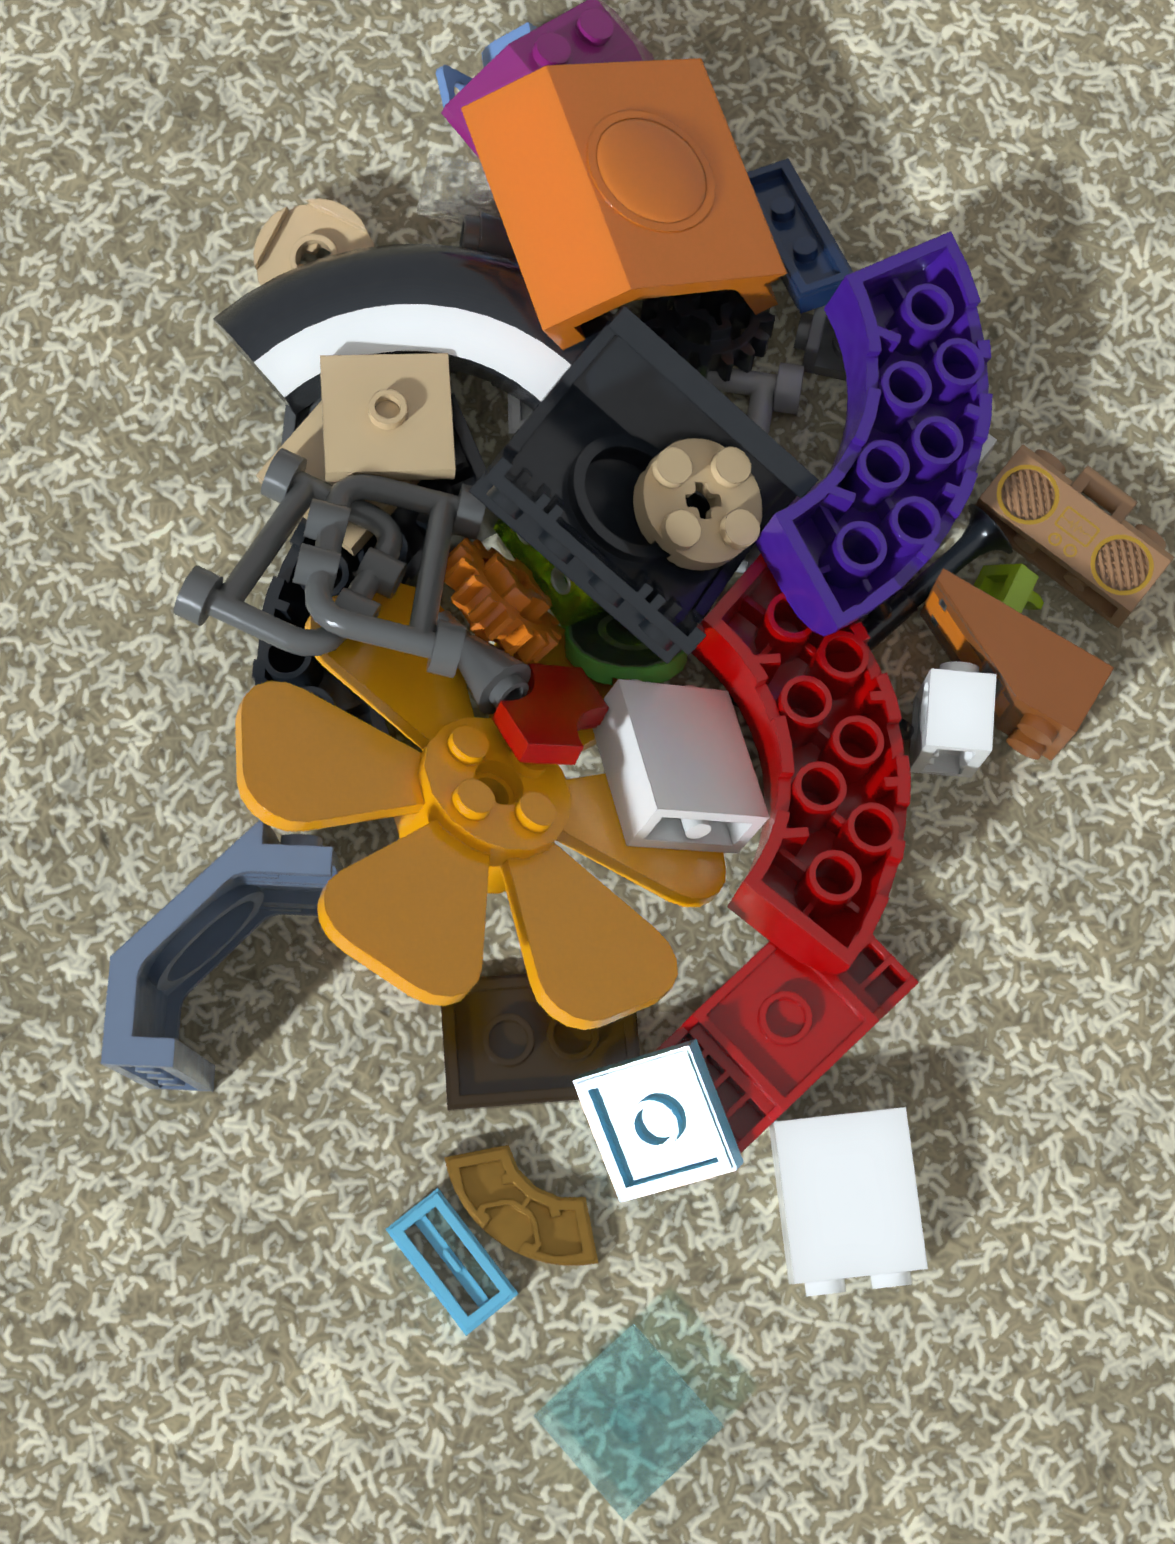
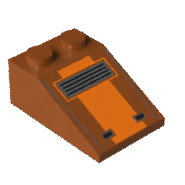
M944 568L920 612L921 617L952 662L972 663L979 666V673L997 674L994 725L998 730L1008 735L1006 742L1010 747L1031 759L1038 760L1041 756H1044L1052 761L1076 734L1115 668Z

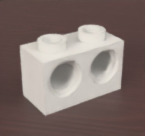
M945 662L940 665V669H930L913 699L912 726L914 727V733L910 742V772L972 778L992 752L997 674L979 673V666L968 662Z

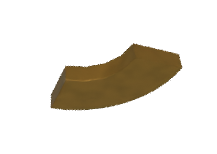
M509 1145L444 1157L448 1175L461 1203L473 1220L500 1244L527 1258L548 1264L563 1266L598 1264L586 1197H559L537 1188L518 1169Z

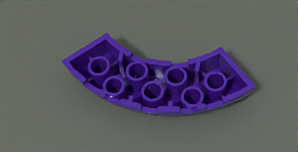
M951 231L846 275L824 308L842 352L846 372L847 412L842 441L826 478L796 503L775 513L755 541L780 590L786 596V600L797 617L811 631L822 636L833 634L872 612L898 592L931 559L950 531L954 521L961 514L972 493L978 475L976 470L980 462L983 444L988 439L992 416L993 394L989 393L987 363L991 359L990 340H984L977 309L981 302L969 266Z

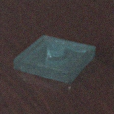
M634 1323L534 1414L538 1422L623 1520L632 1514L724 1427Z

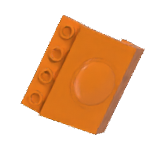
M702 58L546 65L461 107L542 330L562 350L586 340L581 324L636 300L719 290H735L741 294L755 315L778 305L770 284L779 280V277L787 274Z

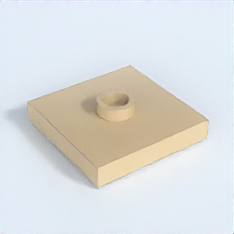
M448 353L320 355L325 482H338L347 476L357 474L378 475L398 481L455 478L456 467Z

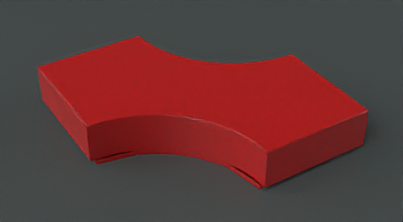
M528 663L531 669V677L528 682L529 690L527 695L517 700L500 701L492 720L519 763L575 765L584 748L578 731L597 728L602 723L609 707L581 667Z

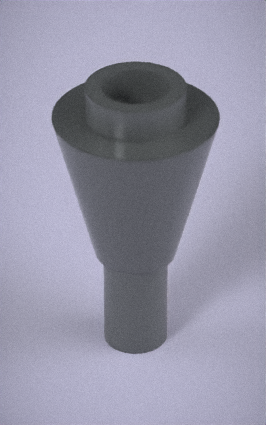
M447 610L438 614L437 623L441 619L461 624ZM466 629L458 668L479 710L484 714H493L500 701L517 700L525 697L529 690L530 667L477 635H471Z

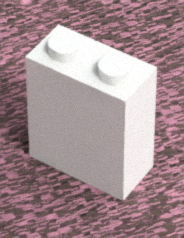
M618 679L604 697V701L609 709L602 723L597 728H593V732L626 846L738 854L770 816L729 692L726 690L698 688L693 685L679 686L642 682L638 679Z
M906 1107L776 1121L769 1126L789 1285L805 1283L806 1296L846 1292L844 1278L871 1276L872 1289L912 1285L910 1271L928 1269Z

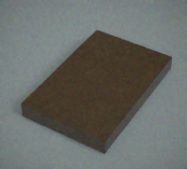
M527 973L479 977L477 984L461 1001L441 1006L448 1111L580 1101L573 1080L580 1074L640 1056L636 1012L599 1028L582 1030L568 1027L552 1018L537 1002Z

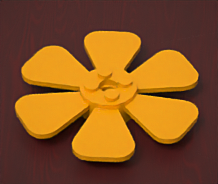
M401 583L392 599L376 593L372 600L382 604L378 618L409 626L416 587ZM338 596L332 597L334 602L336 601ZM441 606L439 608V613L444 611V609ZM310 615L305 623V629L320 628L321 626ZM557 625L556 628L563 634V637L559 640L560 643L537 664L574 667L565 654V630ZM347 639L335 651L314 656L322 666L422 749V752L411 748L309 691L287 682L267 681L254 686L244 696L238 706L235 719L236 775L240 797L253 815L265 824L283 831H309L394 817L400 839L340 870L327 882L318 900L319 922L327 937L344 953L408 996L425 1004L446 1006L459 1002L477 984L482 970L487 894H500L506 891L532 991L542 1008L552 1018L562 1024L582 1030L599 1028L654 1005L672 989L678 975L677 959L669 942L655 927L554 842L562 843L657 896L682 907H701L711 902L719 893L726 879L724 853L626 846L606 773L566 780L564 772L558 764L519 763L492 720L494 713L489 714V718L474 717L466 682L458 667L454 678L426 672L428 658ZM495 642L494 646L506 652L503 647ZM517 653L512 655L513 657L523 662V660L518 656ZM533 660L529 662L531 664H536ZM589 678L603 699L618 680L613 678L612 685L598 683ZM593 729L578 731L579 738L584 745L582 751L597 744Z

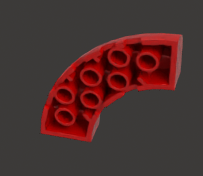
M760 554L703 619L702 626L707 636L691 652L724 685L738 705L749 726L759 755L763 774L764 801L770 816L762 826L759 845L751 868L727 908L798 962L817 971L837 975L851 967L873 934L890 899L889 894L898 865L903 860L906 841L903 839L907 807L910 805L911 773L909 755H904L903 739L899 727L902 716L887 672H881L879 664L867 644L870 637L862 622L857 624L853 622L827 636L811 631L795 614Z

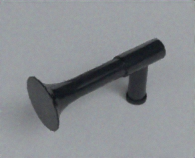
M969 504V523L957 542L904 589H900L888 600L867 614L868 617L862 621V624L870 637L867 642L870 650L874 649L918 611V607L927 600L943 568L956 575L970 562L988 552L1003 551L1007 554L1013 553V548L1008 538L982 509L974 504Z

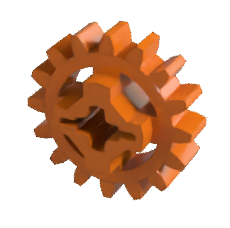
M465 538L449 553L444 582L455 590L451 596L452 603L461 610L470 624V630L475 635L487 642L493 641L498 643L511 656L517 653L523 662L527 664L531 660L536 664L539 663L560 643L559 640L563 637V634L556 628L560 623L556 617L547 611L552 606L551 598L541 590L533 578V572L517 558L514 561L505 558L493 547L487 550L478 539L471 542L468 538Z

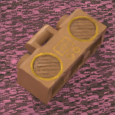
M1022 444L981 494L975 505L982 509L999 526L1008 538L1014 551L1119 629L1175 557L1165 550L1167 547L1166 542L1156 531L1142 524H1137L1134 527L1125 520L1138 502L1100 473L1087 465L1073 482L1065 476L1066 469L1064 465L1054 455L1041 449L1036 450L1034 453ZM1082 493L1087 495L1089 498H1091L1093 501H1095L1097 504H1099L1112 515L1110 516L1101 508L1096 506L1094 503H1092L1090 500L1084 497Z

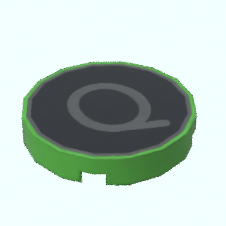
M593 599L574 609L565 623L566 658L574 667H581L589 678L598 683L612 685L613 678L663 683L681 672L687 662L688 655L680 649L668 664L665 663Z

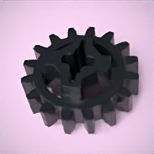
M719 290L646 299V301L642 302L640 320L706 379L709 371H717L719 377L726 382L731 379L733 366L736 365L740 370L748 373L752 370L755 356L764 358L769 339L772 336L775 315L769 313L770 308L755 315L738 291Z

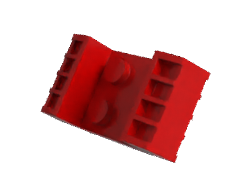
M873 934L851 967L837 975L820 972L806 966L769 941L655 1051L690 1040H697L740 1153H742L919 982Z

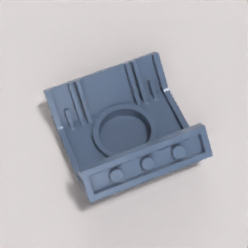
M259 820L110 956L101 1064L149 1089L214 1092L216 1066L179 1041L183 1002L186 996L266 919L276 915L318 916L317 903L323 888L333 876L344 869L333 847L323 846V838L307 834H285L281 836L280 842L271 826Z

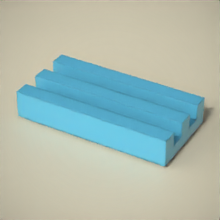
M439 1188L385 1229L466 1336L519 1294ZM435 1207L500 1291L491 1299L488 1298L427 1218L426 1214ZM416 1224L479 1307L470 1316H468L405 1233L412 1225Z

